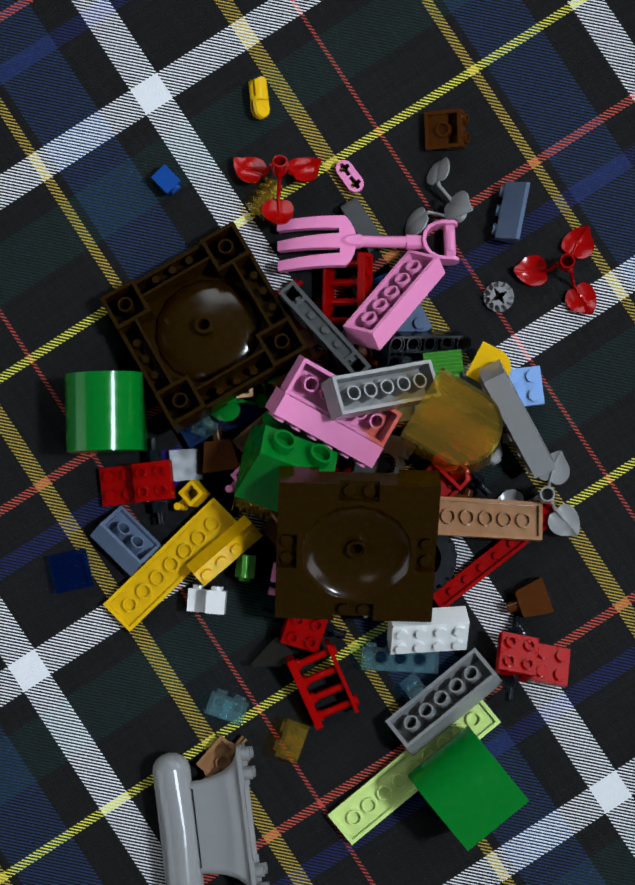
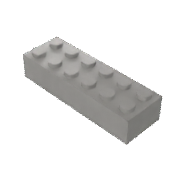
M431 359L332 376L321 383L331 421L426 404L442 396Z
M500 359L479 369L481 375L478 377L485 395L487 394L493 410H496L499 421L505 427L506 433L510 441L513 442L518 456L522 458L528 474L532 473L536 479L555 469L551 454Z
M473 648L385 720V722L414 756L500 686L503 681L478 650Z

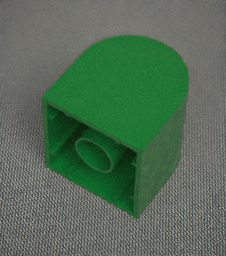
M85 371L64 374L67 453L96 454L148 451L146 379L142 372Z
M468 725L407 774L421 795L467 851L472 849L529 802L528 798Z

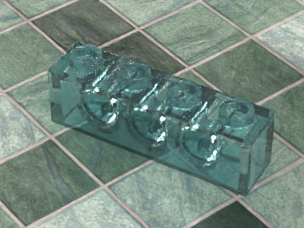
M366 642V646H362L361 670L438 674L439 652L421 653L425 657L424 662L421 664L414 662V656L418 653L405 654V660L402 663H397L394 659L396 654L390 655L388 643H385V647L377 646V643ZM379 651H383L386 654V659L383 662H378L375 659V655Z

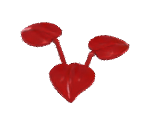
M276 155L267 168L265 162L259 158L234 157L233 165L237 176L246 183L259 182L260 177H265L270 170L278 178L277 201H266L262 206V214L271 223L283 225L288 223L293 217L294 207L288 200L280 201L281 177L288 172L289 175H293L294 179L299 182H311L318 175L321 158L301 157L288 162L285 156Z
M589 226L576 228L563 238L561 246L566 254H563L560 261L550 268L546 269V261L538 255L527 256L514 267V273L517 278L523 283L534 287L543 285L547 281L546 273L557 267L562 272H569L573 289L568 290L565 295L567 307L576 313L593 314L596 308L595 291L586 282H581L576 287L573 274L575 258L580 260L586 259L593 252L594 241Z

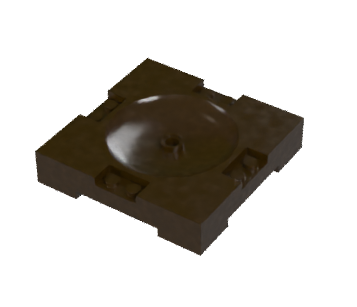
M233 221L201 239V243L136 281L132 279L100 298L177 433L227 406V402L260 383L263 385L289 370L299 354L307 359L312 356L307 344ZM204 324H210L207 329H201Z
M279 466L275 618L333 619L334 615L372 616L373 621L431 622L441 495L440 471L399 469V473L319 471V467Z

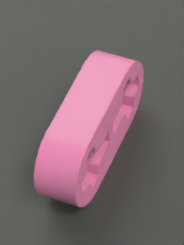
M339 161L336 165L338 177L351 193L361 192L364 187L362 177L349 161ZM340 165L349 166L347 169L350 174L349 176L345 172H340ZM351 177L355 182L360 181L358 189L356 187L351 188Z

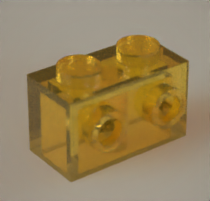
M289 717L287 722L283 721L279 732H282L281 739H276L273 750L276 751L275 756L297 763L310 725Z

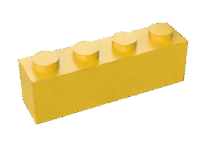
M243 515L186 566L201 584L206 586L263 535Z

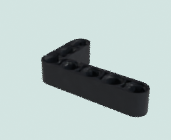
M458 331L395 332L379 351L377 369L403 364L404 353H429L457 349L466 352L471 347V339Z

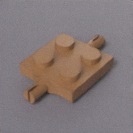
M222 735L214 742L196 763L203 770L204 778L216 775L229 766L234 759L236 746L244 738L243 735L235 743L228 741ZM245 738L241 743H245L248 740Z

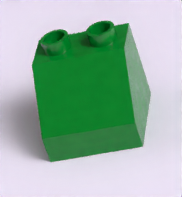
M266 424L253 426L245 439L234 496L278 512L279 466L319 467V471L335 472L338 452L330 450L326 445L315 444L294 436L287 430H279Z

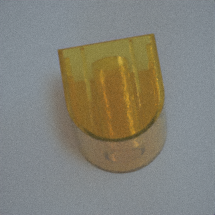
M441 367L401 433V445L446 472L459 475L471 474L486 467L495 457L500 445L503 421L497 404L488 394Z

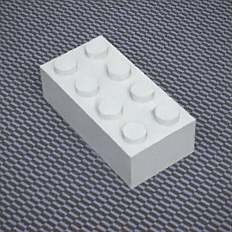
M466 606L432 608L431 622L388 621L387 642L390 655L467 650L470 621Z

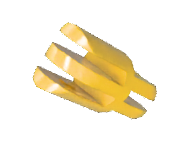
M260 76L248 82L251 112L259 120L266 118L270 113L267 80L265 77Z

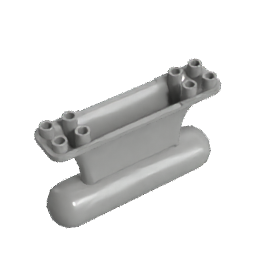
M245 743L238 744L235 749L234 759L227 768L216 775L192 781L189 762L183 755L169 752L162 754L155 760L152 773L166 885H204L203 874L227 875L242 881L246 885H270L269 881L262 882V877L268 874L267 862L260 863L249 785L250 780L256 777L255 765L248 766L247 760H251L254 757L253 746L246 747Z

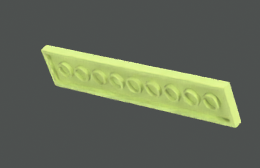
M481 700L416 755L413 756L406 749L327 815L351 845H353L418 791L407 774L467 725L481 739L501 721L487 704Z

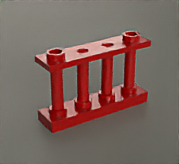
M358 252L357 259L351 260L347 267L358 268V277L354 279H334V268H322V312L334 325H344L350 318L334 317V306L356 305L358 309L372 293L373 254ZM356 286L357 296L356 298H334V287Z
M328 639L324 640L327 646L326 649L300 660L298 658L294 659L292 654L285 657L316 730L323 728L322 721L325 720V717L350 706H353L355 713H358L357 705H360L357 695H352L336 659L337 649L334 643H329ZM331 655L334 662L333 666L307 677L306 675H301L300 670L303 669V666ZM338 672L342 682L317 693H309L307 687L311 683ZM343 689L346 690L349 699L324 710L316 709L314 704L318 700Z

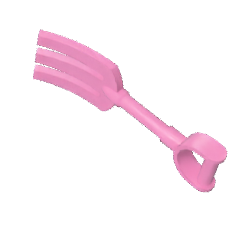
M345 215L294 218L286 224H277V232L281 234L297 231L339 230V233L309 235L277 241V251L279 253L309 250H339V253L317 254L278 261V272L286 273L319 268H346L351 262L355 250L361 248L421 250L423 253L439 256L442 265H456L460 263L459 257L456 256L455 228L458 227V222L448 219L433 221L426 227L422 235L363 236L356 234L352 223ZM443 230L444 255L436 254L429 248L426 237L432 231Z

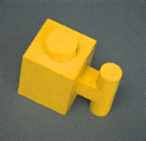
M191 479L178 492L183 499L174 504V509L186 511L189 506L199 507L211 494L199 480Z

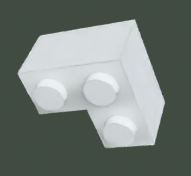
M193 584V588H188L186 611L225 615L227 590H223V586H211V589H204L203 585Z

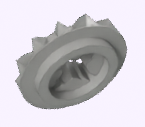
M497 281L491 283L485 289L483 298L490 310L503 312L513 304L514 293L507 283ZM495 290L499 294L506 292L502 297L503 303L499 299L492 301L496 296Z

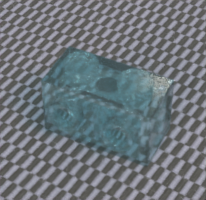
M217 688V691L212 690L205 713L242 725L249 705L246 697L238 694L235 697L227 695L228 691Z

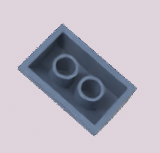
M506 181L505 185L500 187L499 197L502 200L501 205L497 204L495 216H498L497 224L493 223L491 233L495 235L494 240L517 244L519 241L530 188L529 182Z
M122 505L102 521L90 535L130 576L162 546Z

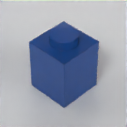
M165 164L151 177L167 196L170 194L174 195L181 189V180Z

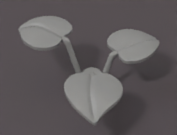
M446 156L438 160L427 174V183L431 186L436 184L450 201L444 208L445 213L426 211L424 207L416 209L407 220L405 235H418L427 226L428 215L444 217L445 219L456 220L458 223H461L465 220L467 213L473 211L469 195L466 191H459L451 198L441 186V181L447 178L450 170V162Z
M559 450L551 453L556 468L539 477L542 481H548L547 486L540 490L538 496L528 501L540 500L543 504L550 503L554 512L548 517L549 529L559 536L576 537L580 531V520L576 510L569 504H562L557 509L553 501L555 491L551 488V483L561 485L567 481L570 475L569 465L563 452ZM510 489L504 491L497 500L524 501V497L521 492Z

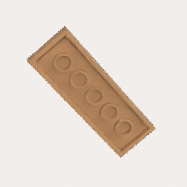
M440 496L438 536L542 541L543 503Z

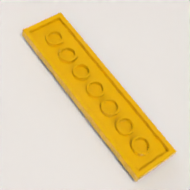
M213 497L103 605L130 632L191 573L186 565L236 522L235 518Z

